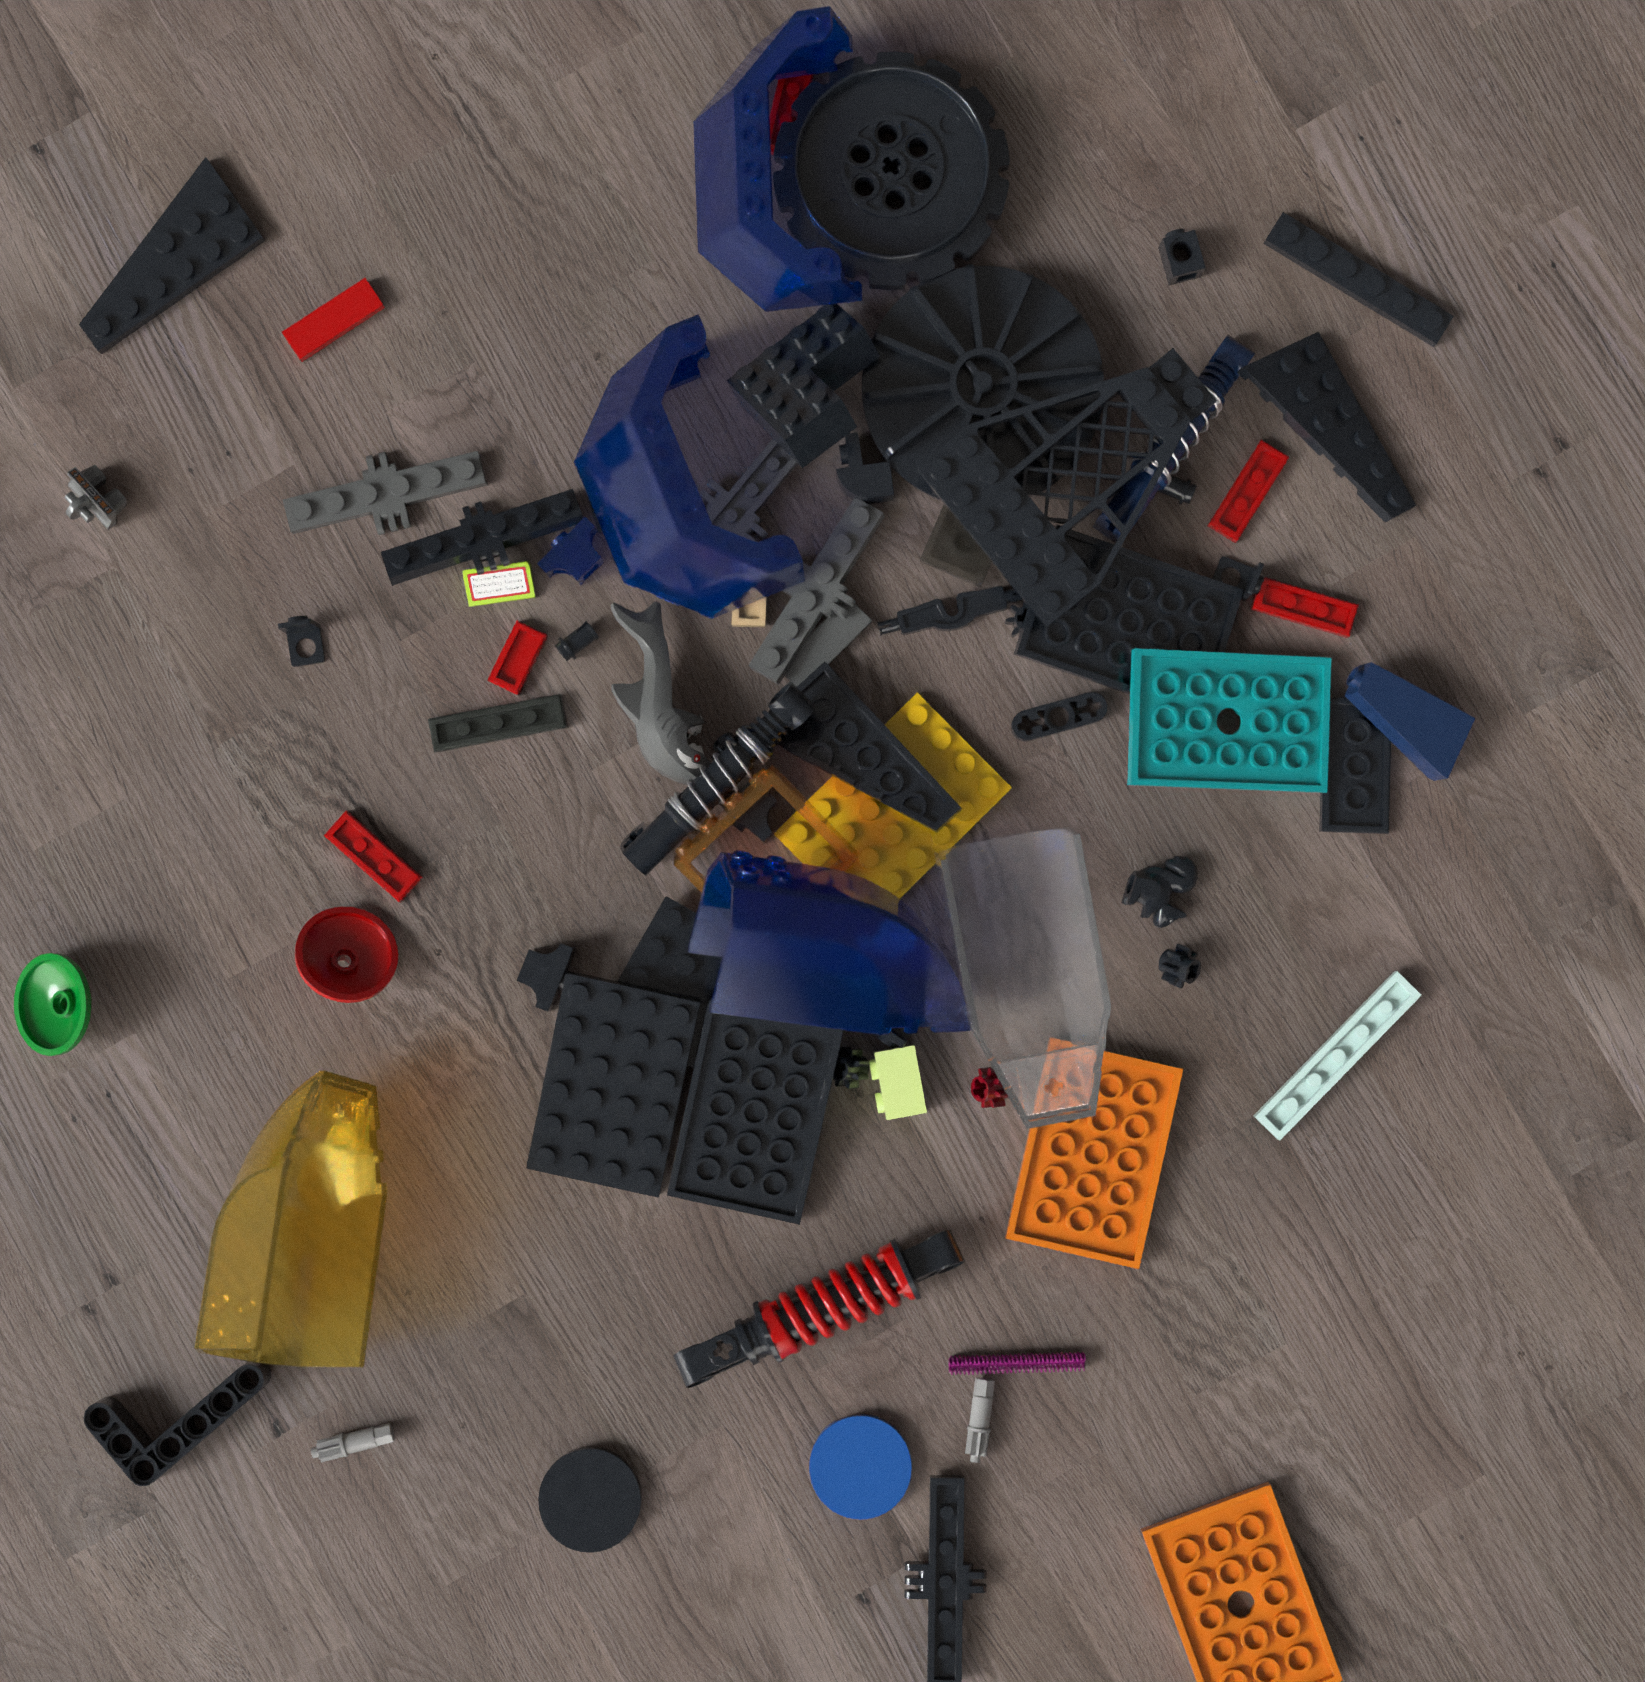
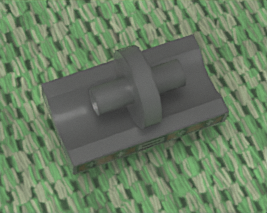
M92 465L81 472L76 467L68 471L67 475L71 478L68 487L72 491L65 496V499L70 503L66 510L67 516L71 520L81 516L87 523L91 522L96 516L108 530L115 526L116 516L127 506V500L123 494L114 488L102 497L97 489L106 483V477L96 465Z

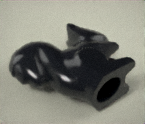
M1175 856L1173 859H1167L1164 867L1153 865L1140 871L1135 870L1128 878L1121 903L1130 906L1136 902L1141 903L1143 907L1140 917L1149 918L1153 913V924L1157 928H1164L1179 918H1186L1187 914L1169 904L1172 892L1183 894L1195 887L1198 880L1197 866L1186 856Z

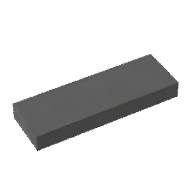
M842 603L840 607L849 612L846 619L833 613L831 618H827L809 636L785 674V677L796 687L823 662L829 665L872 623V620L856 604L851 608Z

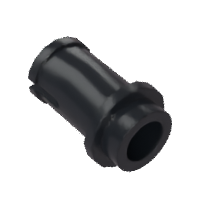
M1171 475L1172 479L1169 485L1158 492L1180 500L1178 504L1182 505L1183 502L1190 504L1197 485L1192 484L1191 479H1188L1187 482Z
M585 621L584 624L564 639L558 638L559 642L555 647L566 661L571 658L575 660L577 658L575 655L594 640H597L599 636L591 625Z

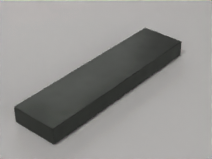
M561 694L428 719L435 753L567 728Z

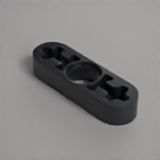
M1089 692L1023 710L1013 718L1011 731L1018 740L1028 742L1099 722L1105 716L1107 702L1102 695ZM1087 699H1091L1093 704L1099 703L1100 709L1096 711V717H1091V714L1086 712L1078 715L1081 722H1074L1075 713L1070 703L1075 702L1076 709L1085 707ZM1058 707L1066 710L1069 717L1067 724L1060 727L1053 725L1049 718L1051 710ZM1037 712H1044L1043 721L1048 731L1043 732L1042 725L1033 727L1031 735H1026L1025 730H1018L1017 726L1022 723V717H1027V720L1032 722L1040 719Z

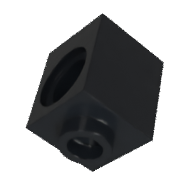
M1176 229L1165 234V238L1162 239L1158 249L1168 285L1200 278L1206 267L1196 231L1185 232L1184 229ZM1173 250H1185L1189 259L1185 261L1176 259L1173 255Z

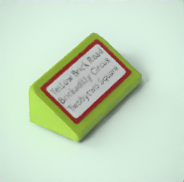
M529 561L511 563L505 567L503 565H496L497 569L493 571L490 570V567H484V574L481 575L477 574L476 568L462 571L469 607L536 598L532 565Z

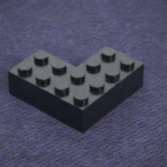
M832 300L827 305L819 308L814 315L801 325L794 327L789 334L777 343L766 348L761 355L748 365L738 369L726 381L743 409L804 468L857 428L842 399L834 391L878 359L880 355L865 328Z

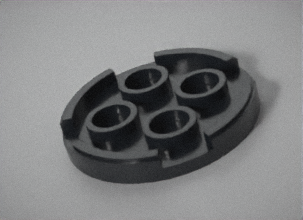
M601 1447L577 1448L556 1460L543 1478L538 1497L540 1516L550 1535L565 1547L586 1553L604 1551L620 1543L636 1524L642 1502L641 1487L637 1475L618 1454Z

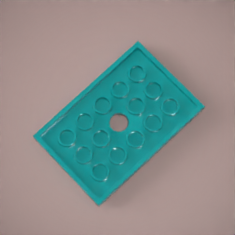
M1132 649L1127 785L1327 793L1331 658ZM1225 708L1233 709L1240 716V727L1232 735L1224 734L1217 726L1218 714Z

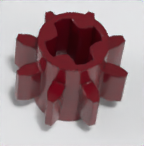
M1002 1067L979 1068V1076L972 1079V1096L975 1100L981 1102L982 1108L1006 1106L1004 1099L1012 1096V1080L1009 1075L1002 1073Z

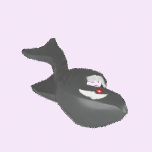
M614 602L611 604V611L615 619L638 641L644 653V674L642 680L633 684H612L611 691L620 707L635 724L637 742L642 756L647 763L662 776L688 786V779L695 780L701 774V766L708 767L711 764L704 756L701 746H697L695 743L688 745L687 742L691 735L695 736L701 733L702 725L705 721L701 714L697 716L681 709L672 708L671 667L668 645L662 624L661 603L653 602L644 611L633 612Z

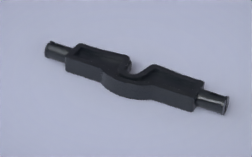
M1002 586L962 592L956 596L958 613L955 616H949L946 613L941 599H934L916 607L900 610L897 612V618L878 621L877 625L880 636L896 631H901L902 635H908L932 628L940 631H955L966 627L977 617L1005 611L1007 604L1023 599L1015 589L1003 591Z

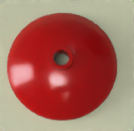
M334 907L314 915L303 926L295 945V962L300 976L313 991L333 1001L354 1003L370 999L387 987L397 968L398 947L388 926L374 914L355 907ZM344 960L349 966L341 967L338 961Z

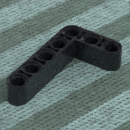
M253 1359L248 1361L155 1441L149 1437L123 1404L113 1397H104L90 1405L84 1413V1424L135 1485L148 1486L164 1475L270 1382L271 1369L263 1360ZM247 1369H252L258 1373V1385H252L247 1381L245 1376ZM221 1392H227L233 1398L232 1407L228 1408L221 1404L219 1398ZM99 1407L105 1408L109 1412V1423L99 1419ZM198 1414L205 1418L207 1422L206 1430L198 1429L195 1426L194 1415ZM120 1434H126L131 1438V1449L124 1448L121 1445ZM169 1437L176 1438L179 1441L180 1452H173L169 1449L167 1443ZM142 1460L150 1461L153 1464V1475L146 1474L141 1466Z

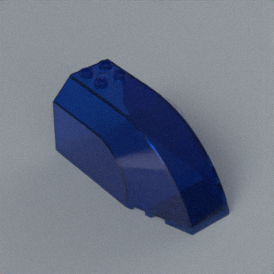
M740 850L733 851V853L721 852L708 868L688 952L722 957L709 1008L710 1013L879 1035L890 1034L892 1028H904L907 1034L917 1033L918 1027H931L934 1033L970 1031L972 1024L965 994L935 937L919 916L888 890L862 877L841 870L787 862L784 858L773 855L767 856V858L754 857L752 854Z

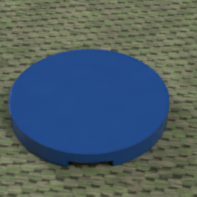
M869 1414L847 1416L830 1423L817 1437L811 1450L809 1462L811 1483L823 1504L843 1517L859 1520L878 1517L896 1506L909 1486L912 1471L910 1452L899 1431L887 1421Z

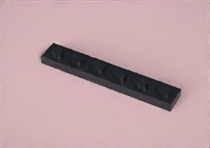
M1282 212L1263 243L1432 347L1438 343L1454 317Z

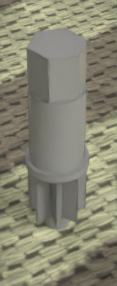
M975 1377L965 1454L971 1455L970 1461L980 1463L981 1456H987L995 1383L993 1379Z
M390 1422L346 1434L340 1433L336 1436L317 1440V1447L311 1448V1455L313 1458L319 1457L321 1463L340 1457H348L352 1453L394 1442V1430Z

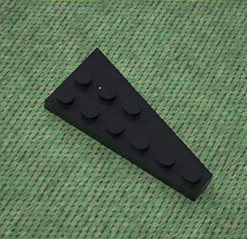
M823 662L797 686L816 708L799 727L794 730L788 727L786 729L788 734L785 736L782 733L780 735L782 740L780 742L774 741L776 746L936 833L962 811L959 804L826 662Z

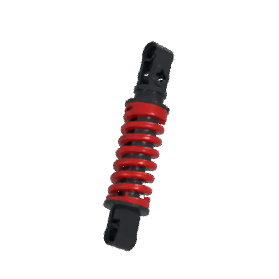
M949 1229L937 1233L922 1243L903 1250L894 1238L890 1240V1243L879 1247L878 1254H876L881 1263L879 1265L876 1264L870 1254L866 1253L861 1257L864 1271L861 1273L853 1261L845 1263L844 1268L848 1277L846 1280L842 1279L837 1269H831L828 1271L830 1281L824 1284L819 1276H815L811 1280L813 1289L807 1291L803 1284L796 1285L795 1293L797 1297L790 1299L787 1292H780L778 1294L780 1305L777 1304L776 1300L770 1302L768 1299L754 1302V1315L746 1318V1320H742V1318L735 1320V1328L705 1342L687 1347L673 1355L686 1388L700 1385L712 1379L715 1375L748 1360L753 1365L760 1363L761 1358L772 1355L778 1363H781L788 1355L801 1351V1339L809 1346H814L818 1343V1331L824 1337L831 1338L835 1335V1324L843 1331H846L852 1327L851 1317H854L859 1323L866 1322L868 1320L867 1305L874 1314L882 1315L885 1312L883 1297L893 1308H897L902 1304L901 1293L904 1298L908 1297L910 1300L921 1299L919 1282L952 1270L965 1262L952 1231ZM723 1344L733 1347L728 1352L730 1358L727 1360L722 1356H718L722 1352L721 1345Z

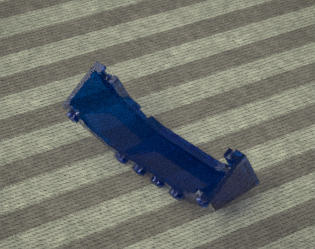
M830 6L796 11L750 51L693 121L698 252L765 312L863 301L862 284L859 281L850 282L844 277L845 269L842 267L839 255L830 248L806 250L773 221L768 86L775 79L837 71L836 56L842 51L846 53L853 52L852 34Z
M698 314L666 327L610 378L574 463L623 583L713 619L805 581L803 560L795 542L788 536L776 535L757 543L712 525L661 402L665 393L701 378L698 362L703 357L704 359L710 357V352L706 345V330Z

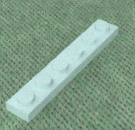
M1394 971L1253 1116L1277 1140H1281L1418 1000L1421 994L1398 971Z

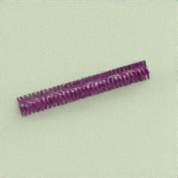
M1052 1352V1354L1043 1353V1355L1041 1353L1039 1355L1037 1353H1027L1026 1355L1018 1353V1355L1009 1354V1356L1007 1354L1005 1356L1003 1354H997L996 1356L988 1354V1357L986 1354L984 1356L975 1355V1357L973 1355L971 1357L969 1355H963L962 1357L959 1355L958 1358L956 1355H954V1358L950 1355L948 1370L951 1375H953V1372L957 1375L958 1371L960 1375L962 1371L964 1375H966V1371L968 1375H970L971 1371L973 1375L975 1371L977 1375L979 1371L981 1374H983V1371H985V1374H987V1371L991 1374L992 1370L994 1374L996 1370L998 1374H1000V1370L1002 1374H1004L1005 1370L1007 1374L1009 1370L1012 1374L1013 1370L1015 1373H1017V1370L1021 1373L1022 1369L1024 1373L1026 1369L1028 1373L1030 1369L1032 1373H1034V1369H1036V1373H1038L1039 1369L1042 1373L1043 1369L1045 1372H1047V1369L1049 1372H1051V1369L1055 1372L1056 1368L1058 1372L1060 1368L1062 1372H1064V1368L1066 1372H1068V1368H1070L1071 1372L1072 1368H1074L1076 1372L1077 1368L1079 1371H1081V1368L1085 1371L1086 1358L1084 1352H1060V1354Z

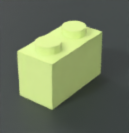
M915 1045L874 1051L875 1059L869 1060L872 1080L879 1079L881 1089L880 1093H875L878 1114L885 1113L886 1120L927 1113Z

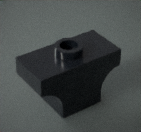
M751 778L742 789L729 792L724 797L725 804H718L730 814L727 821L740 832L747 828L763 843H766L773 834L768 826V815L778 801Z
M561 943L554 952L549 954L529 949L516 981L532 988L536 995L535 1007L547 1012L552 1011L558 994L563 989L565 974L570 967L576 948Z

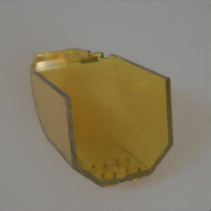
M325 1070L319 1071L307 1079L283 1101L256 1137L239 1169L214 1226L194 1347L200 1354L253 1363L294 1367L364 1368L387 1201L386 1182H381L380 1162H384L383 1150L378 1149L376 1130L381 1129L376 1085Z

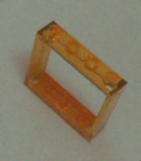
M773 764L767 770L762 768L758 773H755L748 782L751 785L742 793L739 791L734 792L723 805L726 808L717 817L712 814V817H707L701 823L702 826L699 827L701 831L692 840L689 837L685 838L681 845L674 850L677 853L674 856V866L758 950L858 860L857 850ZM773 786L836 852L757 925L753 926L691 862Z

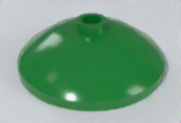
M59 953L39 955L26 965L16 985L14 1015L18 1030L27 1045L42 1055H62L74 1049L82 1040L91 1018L92 996L89 983L78 964L68 956Z

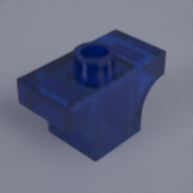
M584 517L569 533L566 531L560 533L551 543L553 548L537 565L549 578L557 574H567L581 586L604 563L602 557L593 549V539L597 533L595 526Z

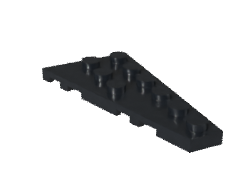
M206 157L80 322V327L100 354L108 351L265 242V239Z
M1319 332L1254 361L1237 372L1244 380L1249 378L1260 390L1258 394L1265 402L1271 401L1283 413V420L1319 456L1325 455L1335 466L1333 471L1340 478L1345 476L1357 488V495L1385 523L1417 506Z

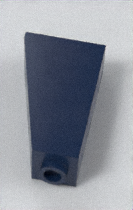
M1372 662L1355 667L1347 678L1346 684L1349 687L1344 696L1429 779L1433 781L1448 779L1475 718Z

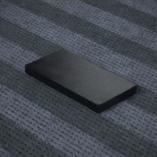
M1330 697L1327 793H1320L1319 832L1389 834L1391 741L1347 698Z

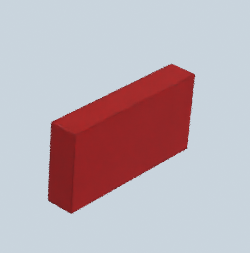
M517 620L487 681L519 696L548 635Z

